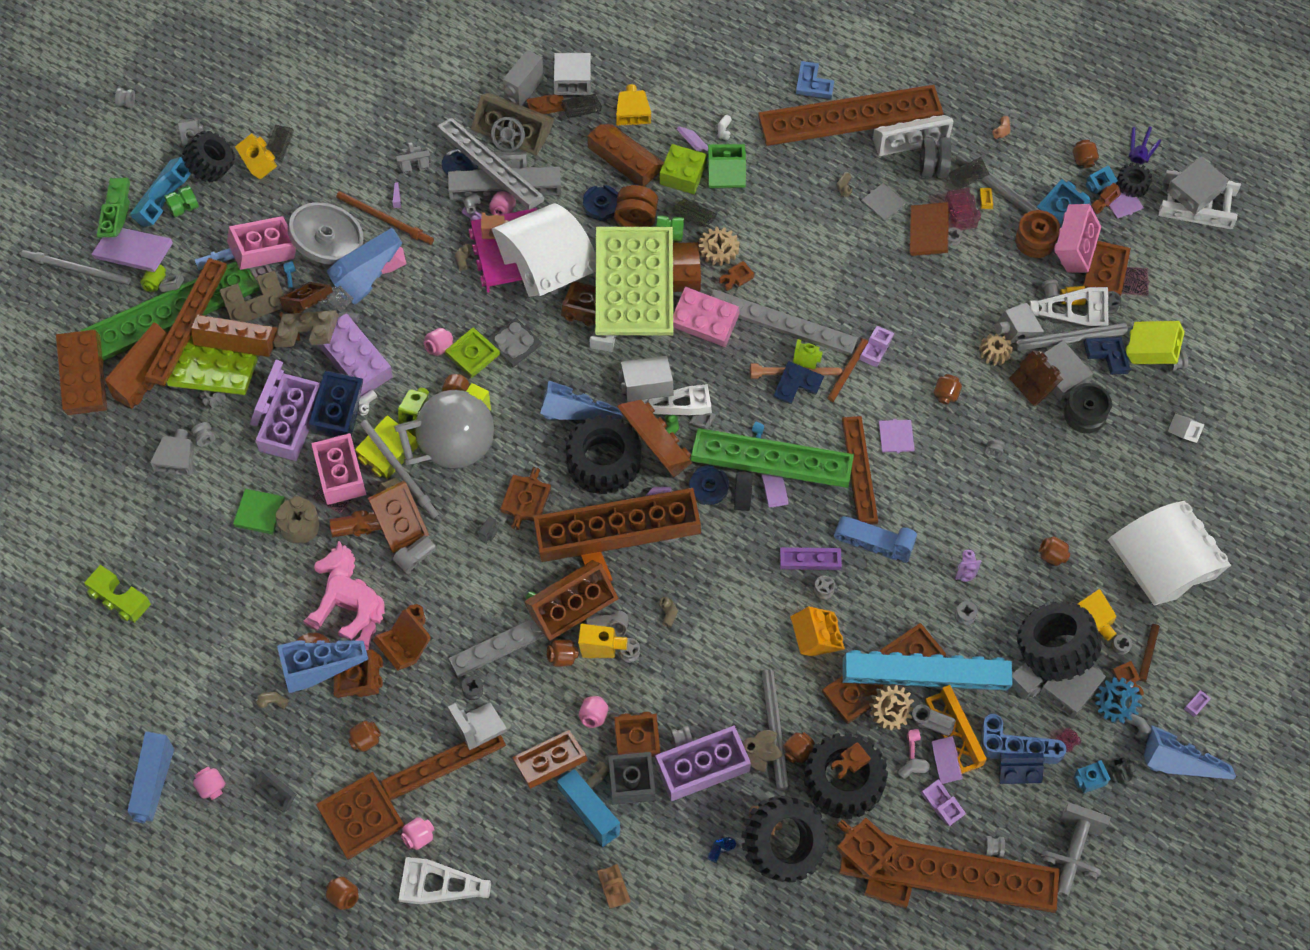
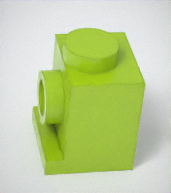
M798 339L793 363L805 368L815 369L817 362L821 363L823 352L819 351L820 347L810 343L802 344L801 340Z

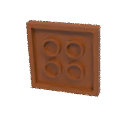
M373 772L316 804L347 860L404 827V823Z

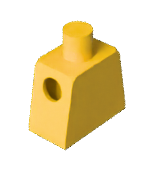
M633 84L627 85L626 91L619 92L616 126L651 124V110L645 91H637L636 86Z
M1098 589L1079 602L1078 605L1089 611V614L1095 620L1098 632L1109 641L1117 634L1110 626L1114 623L1116 614L1102 591Z
M581 624L578 644L582 658H614L616 649L627 650L628 638L616 637L615 628Z

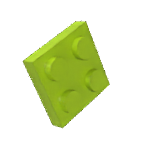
M473 327L447 348L445 355L473 378L500 355V351Z

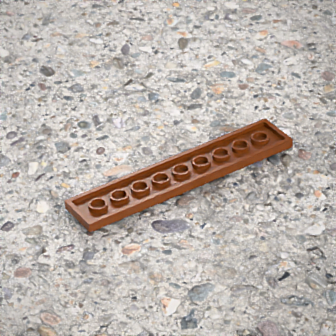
M935 85L758 112V118L765 144L770 146L876 129L881 126L886 127L897 123L911 122L916 119L921 120L932 116H941L944 113Z
M889 838L898 846V849L889 860L898 869L897 873L892 877L882 868L869 878V880L1051 913L1057 911L1059 869L898 839ZM841 854L839 874L868 879Z

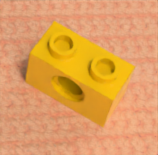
M251 133L237 144L235 148L251 174L258 179H262L277 167L274 162L275 156L270 150L266 149L265 146L267 144L262 137H256Z

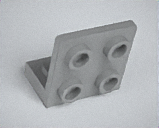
M455 703L448 706L453 724L469 750L507 732L506 726L491 703H487L467 714L463 709L459 710Z

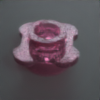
M1066 728L1061 735L1056 736L1057 740H1061L1066 745V752H1071L1074 746L1081 743V738L1071 728Z

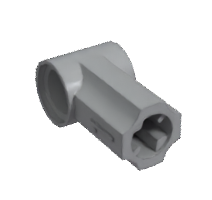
M424 535L410 547L401 548L396 552L393 560L406 574H410L413 568H418L420 562L436 550V547L429 537Z
M616 611L612 615L590 616L587 618V624L615 628L616 637H622L627 632L629 618L623 611Z
M923 704L917 705L912 712L914 722L920 728H927L947 737L953 731L956 720L952 717L931 710ZM920 713L928 714V717L924 720L917 718Z

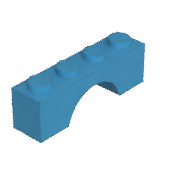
M181 157L168 162L129 214L142 227L154 225L163 212L164 195L175 191L191 175L189 169L184 165L186 162Z

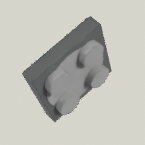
M517 318L513 319L488 339L500 351V356L512 367H515L542 345V342Z

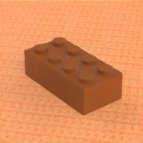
M94 329L56 334L63 411L67 415L106 411L107 400L99 333Z

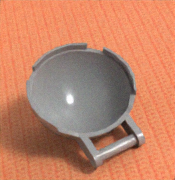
M460 390L443 391L434 395L423 404L422 409L417 415V420L394 426L395 431L399 433L406 458L404 459L405 465L430 460L445 468H464L474 464L487 453L494 436V422L488 407L481 399L470 395L469 392ZM415 428L416 440L423 453L416 456L412 454L406 430Z

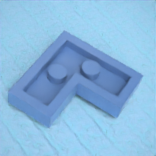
M801 61L796 94L832 99L834 80L817 78L819 64Z

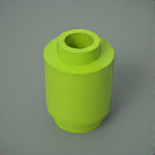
M159 264L155 272L146 270L140 281L142 288L148 292L158 291L161 282L166 276V269Z

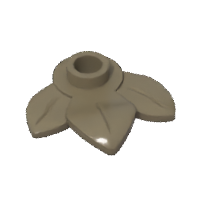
M771 730L760 731L755 737H749L742 742L751 766L755 770L765 772L768 761H775L782 757L780 749L773 743L777 738L776 732ZM750 744H754L755 748L754 750L750 751L748 750V746Z

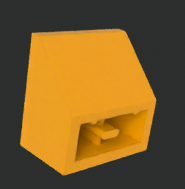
M808 606L790 616L800 654L817 656L845 649L843 637L838 627V619L834 612Z

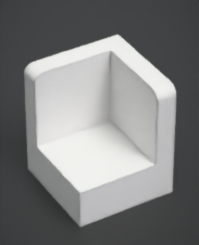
M594 331L593 335L590 336V348L613 352L616 335H596Z
M1175 414L1168 432L1197 443L1204 424Z

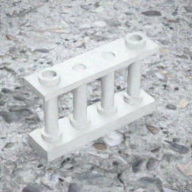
M1167 170L1163 183L1170 185L1171 181L1181 172ZM1228 181L1225 190L1221 193L1224 194L1223 211L1212 209L1211 201L1194 215L1181 203H1176L1175 199L1168 193L1167 201H1162L1158 216L1233 229L1238 214L1230 212L1232 196L1237 195L1241 183Z

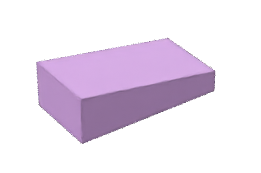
M398 183L394 185L393 208H401Z
M1200 690L1184 710L1195 718L1211 698Z

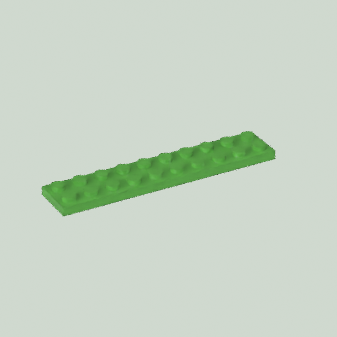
M236 261L228 264L203 315L225 306L220 289L238 283L243 298L259 291V285L250 269L240 270ZM197 279L181 285L179 289L165 292L80 331L96 329L101 338L103 361L131 349L154 322L165 332H169Z

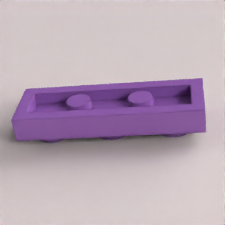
M780 547V569L841 570V548Z

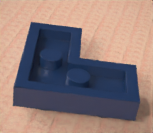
M1122 337L1086 338L1083 344L1088 359L1106 358L1110 375L1129 374L1131 368Z
M788 361L773 397L792 404L798 388L816 395L824 376Z

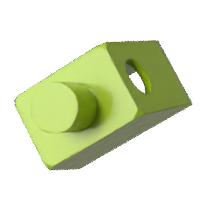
M420 387L417 391L411 389L407 392L398 408L399 424L417 420V415L422 409L423 404L428 401L429 391ZM415 428L407 430L413 436H416Z

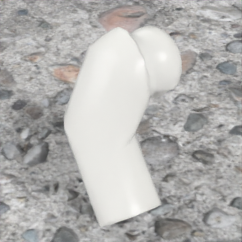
M725 115L718 123V138L720 140L727 141L730 138L729 135L731 133L726 131L727 126L732 121L729 115Z
M372 389L360 397L357 412L359 415H367L369 403L377 398L376 393Z

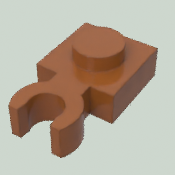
M1113 182L1102 190L1100 198L1091 204L1096 214H1099L1105 206L1108 207L1121 195L1119 187Z
M742 261L728 269V275H722L719 278V283L728 282L725 285V290L728 291L732 289L735 283L740 287L753 279L754 273Z
M1132 661L1111 670L1113 676L1119 682L1121 678L1126 679V684L1129 681L1133 682V687L1139 688L1138 695H1144L1143 689L1136 684L1141 679Z
M857 742L841 753L842 761H834L831 769L840 767L842 772L838 774V778L841 779L846 775L848 769L855 773L870 762L871 758Z

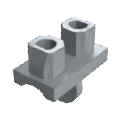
M412 142L408 143L409 148L402 149L403 155L396 156L397 165L400 166L402 174L412 173L411 164L417 162L420 171L429 169V150L421 152L420 146L413 147Z

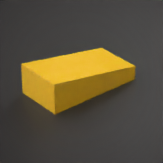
M980 188L981 209H993L991 188Z

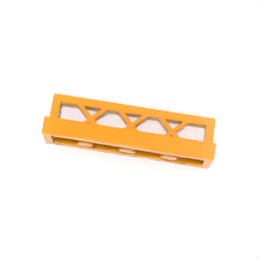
M951 685L943 687L941 693L925 698V702L931 710L956 720L950 736L955 735L963 741L961 749L956 747L957 752H960L957 758L961 773L963 774L984 766L987 758ZM942 698L945 704L944 711L935 709L932 702ZM961 755L970 756L974 764L963 767L960 761Z

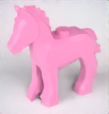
M338 541L336 548L331 549V552L325 558L317 561L314 565L315 571L319 574L330 573L327 580L325 595L321 600L319 608L315 612L310 613L303 622L306 626L318 631L336 605L357 612L354 621L348 626L342 627L338 632V636L352 641L362 629L360 637L355 641H364L366 650H369L372 636L376 632L375 623L380 624L381 620H383L382 614H385L384 601L380 596L376 595L373 589L366 586L364 581L350 578L355 568L354 554H351L352 551L345 545L342 546L341 542Z

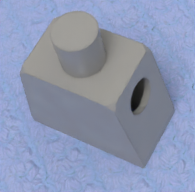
M1027 303L1006 310L999 318L998 323L995 324V332L997 334H1004L1007 340H1011V343H1016L1017 339L1041 336L1044 332Z
M177 429L174 437L164 436L151 460L154 471L184 476L192 475L194 446L191 440L186 439L188 434L186 430Z

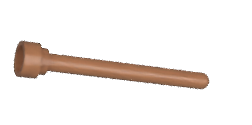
M750 363V379H758L762 375H782L785 367H762L758 363ZM807 368L821 375H841L843 372L841 368Z

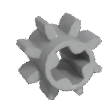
M204 390V392L200 393L204 406L209 404L212 409H214V406H222V400L226 399L225 393Z

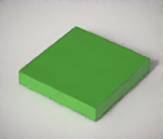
M245 489L233 523L234 527L273 535L277 524L276 512L284 503V496Z

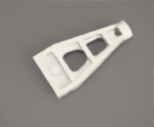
M1090 287L1040 301L1033 300L1029 302V307L1035 316H1045L1084 326H1108V287ZM1082 298L1088 301V314L1085 316L1074 314L1071 310L1073 301ZM1065 301L1067 312L1065 314L1054 313L1052 311V304Z
M708 384L673 390L674 396L642 400L645 404L649 402L654 408L655 412L653 414L704 415L712 413ZM682 397L690 398V404L687 406L673 404L675 399ZM664 401L669 402L668 406L653 405Z
M406 857L399 902L427 904L472 897L489 898L491 880H481L428 859ZM434 873L443 877L442 889L433 892L425 891L426 875ZM450 878L464 880V890L461 892L448 891ZM477 885H480L479 891L476 889Z

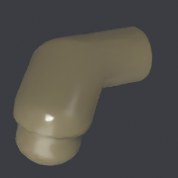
M464 244L455 253V260L459 271L468 269L466 260L472 252L470 244Z
M277 692L261 693L256 701L257 706L261 708L267 707L268 703H274L285 709L289 704V700Z

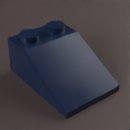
M329 371L324 372L309 421L312 433L333 438L346 434H351L352 437L363 378Z

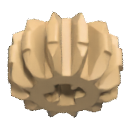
M997 333L995 336L989 334L987 338L982 339L979 352L981 353V359H986V364L992 361L993 366L997 362L1003 365L1005 361L1010 359L1013 349L1010 346L1011 340H1005V335L999 337Z

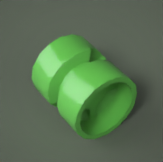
M189 185L180 188L178 193L173 191L164 195L174 218L183 215L185 210L192 211L199 207Z
M658 215L656 227H673V241L682 242L684 217H673L672 220H669L666 216Z

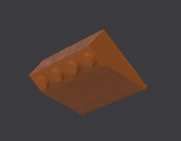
M698 242L673 243V292H683L685 287L700 292L701 268Z
M640 399L617 406L673 478L692 464L689 459L691 454L685 447L682 449L677 444L679 439L673 432L669 434L666 431L667 424L661 417L657 419L654 416L653 412L655 410L649 402L645 404Z

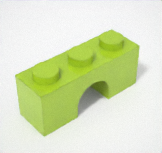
M100 564L84 582L88 589L86 591L87 594L95 600L100 598L103 601L102 604L109 610L113 608L117 610V614L123 620H131L135 623L151 605L148 597L132 586L124 594H113L114 589L120 582L115 574Z

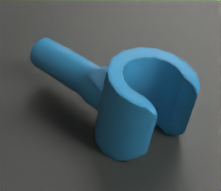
M293 261L284 263L283 267L287 277L288 288H293L291 273L295 272L296 269Z
M755 422L752 432L757 434L756 438H761L764 425Z

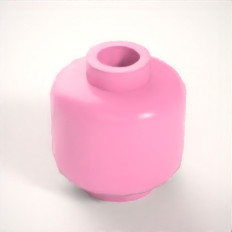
M497 192L489 204L491 214L502 215L512 213L516 206L515 198L508 192Z
M437 328L428 333L424 341L426 351L435 356L444 354L445 350L453 344L452 334L443 328Z
M599 696L587 697L580 708L579 719L588 728L599 727L603 725L609 707L603 698Z
M206 767L194 775L196 779L193 781V786L201 798L206 799L210 797L211 800H214L223 794L221 790L225 787L226 783L217 769Z
M417 817L402 828L401 838L409 849L419 850L433 840L432 832L434 827L428 819L424 821L422 818Z

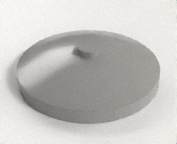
M315 202L302 205L292 213L288 223V236L293 246L307 258L319 263L333 265L340 258L363 244L364 235L358 221L344 209L332 204Z

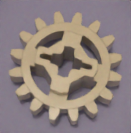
M718 227L715 228V231L708 229V234L703 233L702 238L699 239L701 258L706 257V262L711 260L712 265H715L716 262H719L720 266L723 265V262L730 264V259L735 260L736 255L739 254L740 242L737 241V235L732 236L733 231L726 232L725 227L722 231Z
M891 684L890 686L883 685V690L876 689L878 695H872L874 703H869V706L873 707V710L869 712L870 715L876 716L873 721L879 723V727H886L888 730H893V728L899 730L900 724L907 725L906 718L912 719L909 712L914 709L910 707L914 700L908 698L911 693L905 691L904 687L896 684ZM894 693L899 695L901 699H897V696H895ZM883 715H886L890 721L886 720Z

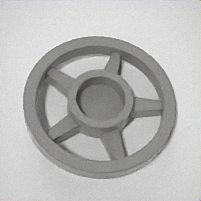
M503 117L494 123L491 137L498 149L511 152L517 150L523 144L525 132L522 124L517 119ZM503 120H510L508 127L503 128L498 124ZM513 122L518 125L521 132H515L512 128ZM496 128L501 131V139L498 142L495 138ZM521 135L520 142L515 147V136ZM503 141L509 142L512 148H504L500 143Z

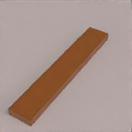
M862 416L842 417L846 451L849 454H854L850 477L857 520L870 525L878 524Z
M501 735L469 750L465 742H462L382 780L381 784L391 801L505 747L506 744Z

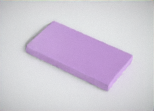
M122 228L117 237H102L91 255L95 259L155 272L173 242L170 238Z

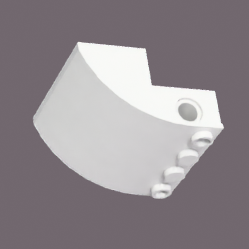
M556 203L492 228L504 264H517L529 297L544 295L596 272V253L586 232L569 211Z
M1185 501L1168 504L1151 511L1128 524L1108 539L1153 605L1176 600L1193 585L1214 580L1231 566L1226 554L1220 551L1215 539L1207 533L1203 522L1197 519L1192 512V507Z

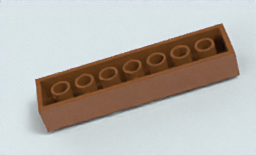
M693 488L533 516L542 562L701 534V523Z

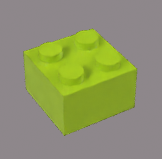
M672 144L660 171L659 185L695 195L706 168L707 154Z

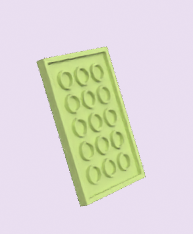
M596 227V335L673 336V227Z

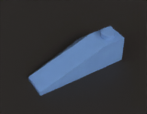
M390 228L340 258L326 272L333 284L355 305L370 293L373 288L371 285L377 277L381 276V270L387 262L391 261L401 246L402 241L395 230Z
M552 381L547 383L540 414H543L547 419L585 420L590 418L592 420L598 415H601V418H606V415L612 416V419H622L621 411L615 406L603 401H596L594 403L589 395L584 393L582 395H575L570 387Z
M294 641L277 646L289 693L310 688L368 660L364 641H337L336 643Z
M1151 726V734L1148 736L1144 752L1145 761L1151 770L1156 772L1162 771L1168 774L1235 779L1236 775L1231 765L1209 753L1202 756L1201 752L1194 745L1189 743L1188 746H1184L1176 741L1177 736Z

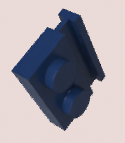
M1043 753L1000 754L1001 762L998 777L1000 784L1042 783L1043 761L1045 759Z

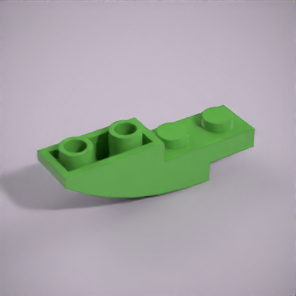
M110 178L106 203L102 204L97 231L98 238L117 237L121 232L130 204L128 199L129 178Z

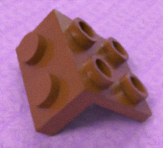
M405 609L401 612L392 629L376 635L373 641L397 671L414 665L418 661L431 637L410 610Z

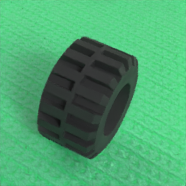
M201 131L185 146L182 152L184 155L182 159L186 162L184 164L185 167L189 169L191 174L195 175V178L212 183L221 179L233 166L235 160L234 151L230 148L231 145L225 141L224 137H220L217 133L213 134L212 131Z

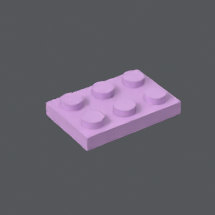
M275 360L250 422L252 426L257 427L260 421H264L281 381L284 370L281 369L283 362Z

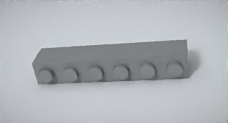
M560 167L511 168L543 196L561 195ZM483 170L448 172L450 200H464L472 194L478 195L480 199L493 198L500 191L508 192Z

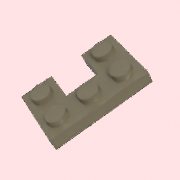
M275 270L256 277L263 295L248 301H244L238 283L220 289L231 320L247 322L283 309L279 298L284 294Z
M336 310L283 314L273 343L276 348L291 347L295 344L298 332L312 331L309 338L311 345L330 344L339 315Z

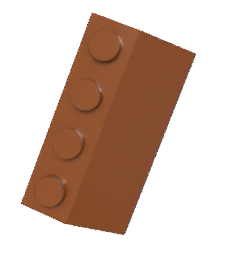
M600 124L587 136L588 148L638 186L645 187L662 169L664 164L662 160L613 124Z
M197 315L191 327L194 345L269 357L274 347L273 341L278 327Z
M154 322L105 379L113 399L130 409L140 404L143 395L155 385V383L146 381L145 376L168 335L157 323Z
M592 560L527 599L524 603L534 622L546 638L551 641L619 598L602 564Z

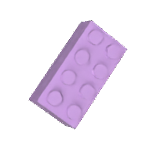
M347 313L338 318L330 344H318L319 348L341 374L363 378L361 396L393 378L391 366Z
M283 373L255 440L259 452L297 461L310 429L309 421L321 383Z
M735 725L655 755V765L670 801L750 772L751 762Z

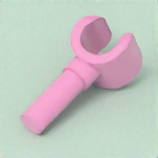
M913 729L907 733L909 759H915L914 741L921 739L919 729Z

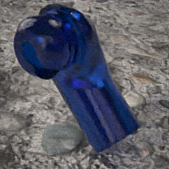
M724 837L715 840L707 859L717 863L721 853L731 851L736 847L735 839Z

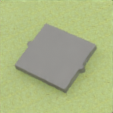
M884 183L875 190H871L870 194L861 200L884 221L893 214H897V211L906 204Z

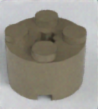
M295 496L285 501L276 512V521L280 533L288 542L306 543L317 535L320 525L315 506L307 499Z

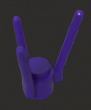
M1151 126L1148 127L1142 145L1136 148V128L1132 127L1129 157H1131V161L1134 163H1139L1140 165H1143L1145 162L1148 163L1149 158L1161 143V139H1159L1151 150L1147 151L1148 149L1145 146L1152 130Z

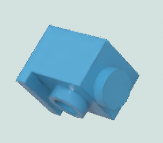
M1108 165L1091 174L1086 179V187L1090 192L1098 194L1105 187L1110 186L1113 182L1116 183L1118 180Z
M1102 760L1077 769L1074 776L1077 788H1081L1083 793L1106 786L1110 781ZM1092 773L1094 778H1090L1088 774Z

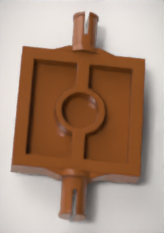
M533 467L530 477L512 476L500 510L502 513L515 517L511 525L513 529L516 527V530H519L522 520L534 521L533 516L542 515L551 491V485L542 483L537 479L541 471L539 468Z
M866 817L860 824L854 827L849 826L843 819L837 824V827L846 836L837 846L836 850L869 879L876 871L882 868L892 877L897 873L898 869L889 860L898 849V846Z

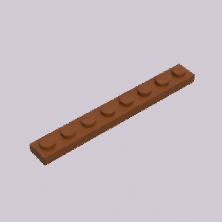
M208 258L145 376L146 381L162 386L166 385L192 336L191 327L197 315H203L227 269V263Z

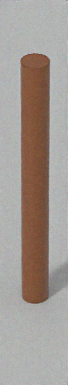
M861 340L828 395V400L835 401L868 344V340Z

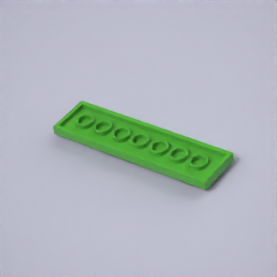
M698 428L691 461L848 488L854 454Z

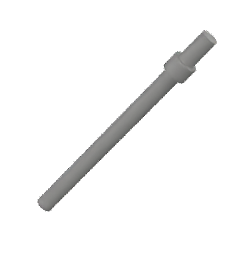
M22 250L21 257L32 259L39 264L47 263L129 285L131 281L130 277L50 257L46 253H35L27 250Z
M367 420L361 422V427L402 480L406 482L409 489L418 499L417 502L421 508L424 507L433 519L440 514L430 503L431 499L427 494H423Z

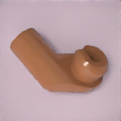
M1008 116L1001 117V126L993 130L992 134L995 139L1003 138L1010 133V119Z

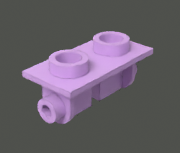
M965 550L955 580L961 579L963 582L971 581L975 578L981 564V560H976L972 550Z

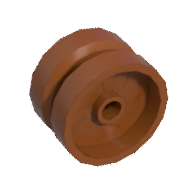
M631 185L621 188L617 196L614 219L622 227H652L655 224L658 196L654 191L644 186Z
M1034 210L1024 214L1016 232L1015 242L1017 248L1021 253L1033 258H1042L1051 254L1059 237V221L1047 211Z

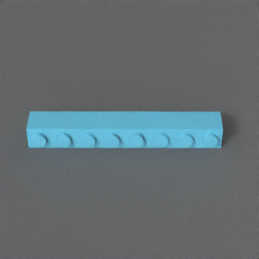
M852 650L842 658L843 683L896 684L923 687H945L951 685L952 688L1006 691L1012 686V661H1005V658L1001 657L984 660V657L980 656L964 659V656L960 655L943 658V655L940 654L923 657V654L919 653L903 656L899 652L883 655L878 651L862 654L861 651Z

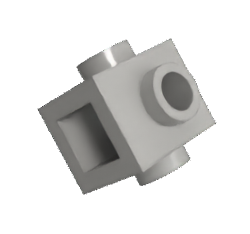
M198 118L179 120V129L176 130L178 140H182V145L188 144L197 133L204 131L203 126H199Z

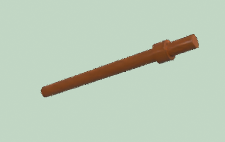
M341 191L336 195V198L410 234V237L416 240L420 239L430 245L434 242L433 237L423 233V230L417 227L413 228Z

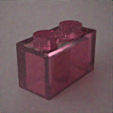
M969 188L948 191L945 202L949 204V214L954 227L961 231L977 228L978 222L981 220V214L979 209H976L975 197L970 193Z

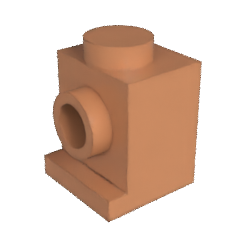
M482 212V239H495L492 228L509 222V220H505L504 216L499 215L486 216L485 212Z

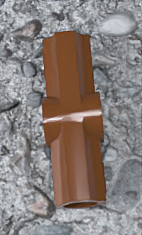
M360 510L353 512L351 516L330 519L332 538L351 534L361 536L360 534L366 533V535H369L371 531L381 530L374 512L369 513L368 511Z

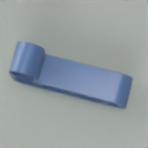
M843 516L838 522L834 538L856 547L862 546L864 547L863 549L876 554L878 552L882 553V556L894 560H902V563H907L911 556L917 533L909 528H901L899 533L896 534Z
M996 714L986 716L982 724L981 748L987 758L1001 759L1000 754L1033 753L1029 747H1034L1039 753L1044 754L1045 759L1043 763L1057 764L1066 754V745L1061 740L1003 735V720ZM987 724H994L997 729H990ZM987 744H994L996 749L988 748ZM1008 746H1015L1017 751H1011Z

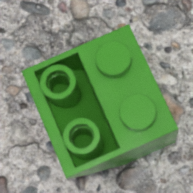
M708 144L709 188H746L745 144Z

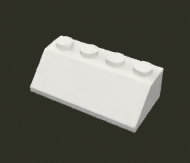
M946 115L932 116L926 119H916L911 122L876 128L873 133V142L878 156L921 148L923 137H933L937 145L940 137L950 138L953 119Z

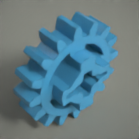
M1114 677L1113 683L1105 681V688L1099 686L1102 692L1095 695L1100 698V701L1095 702V705L1101 706L1098 712L1100 714L1105 713L1103 718L1106 720L1111 718L1113 723H1116L1119 719L1123 724L1125 723V718L1131 721L1133 720L1131 716L1133 713L1139 714L1136 708L1142 707L1138 703L1142 696L1136 694L1139 688L1133 687V682L1129 681L1126 684L1125 678H1121L1119 682ZM1116 687H1124L1127 690L1118 691ZM1117 696L1121 697V699H1120V702H1121V703H1120V704H1121L1122 706H1120L1119 704L1116 703V702H1117ZM1117 709L1121 712V714H1114L1110 711H1114Z

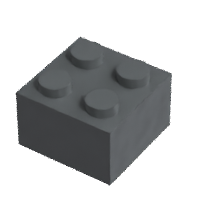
M651 752L608 756L612 805L655 801Z

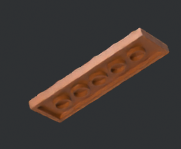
M921 623L878 651L883 655L899 652L903 656L919 653L923 654V657H931V655L935 654L943 655V658L946 657L944 650ZM843 676L822 689V693L846 724H849L872 708L869 706V703H874V699L871 696H877L876 689L883 690V685L843 683Z

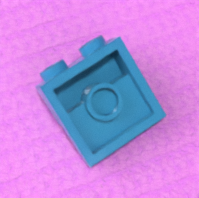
M1061 179L1037 208L1054 215L1059 221L1060 227H1062L1063 216L1067 211L1068 205H1091L1087 194L1084 192L1079 193L1075 190L1074 184Z

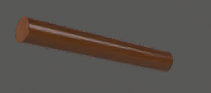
M1157 624L1151 625L1139 673L1141 679L1139 681L1142 682L1147 680L1160 628Z

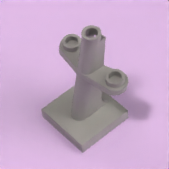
M1068 803L1062 811L1059 821L1074 826L1067 854L1063 856L1049 851H1042L1041 854L1042 862L1045 864H1063L1058 881V895L1069 897L1077 870L1084 872V877L1091 880H1096L1100 876V869L1081 862L1080 857L1088 831L1101 835L1109 825L1110 816L1072 803Z

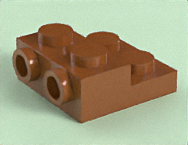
M372 649L366 650L368 660L335 675L334 696L337 698L352 695L364 697L379 694V688L383 686L382 677L379 675V668L383 667L382 657Z
M642 712L639 715L632 716L625 713L614 717L617 755L651 752V756L655 757V755L660 754L657 713Z

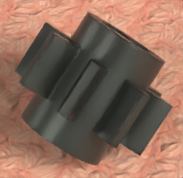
M1124 757L1113 759L1109 764L1110 769L1107 770L1110 779L1119 784L1131 781L1133 772L1136 771L1133 762H1129V759Z

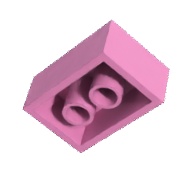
M1070 204L1064 213L1063 225L1059 229V238L1054 250L1067 273H1088L1101 225L1090 204Z
M283 216L229 226L227 243L240 270L294 259L296 248L289 239L288 225Z
M685 287L673 314V328L726 347L740 314L739 306Z
M351 434L311 443L327 505L366 495Z

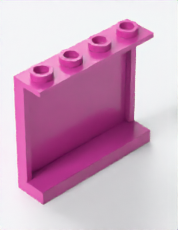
M537 208L499 216H504L505 220L511 221L536 211ZM481 219L472 220L471 228L468 231L470 240L474 239L475 244H472L474 255H478L479 258L476 260L478 271L482 270L483 275L480 276L482 287L486 286L488 293L490 292V286L522 280L516 263L504 264L496 239H482Z

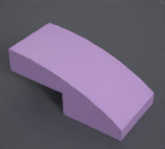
M876 326L859 360L877 368L894 333Z
M760 473L768 507L788 505L783 477Z
M953 736L932 741L941 783L944 784L963 779Z
M939 779L920 792L947 826L952 825L966 814L955 797L949 795Z

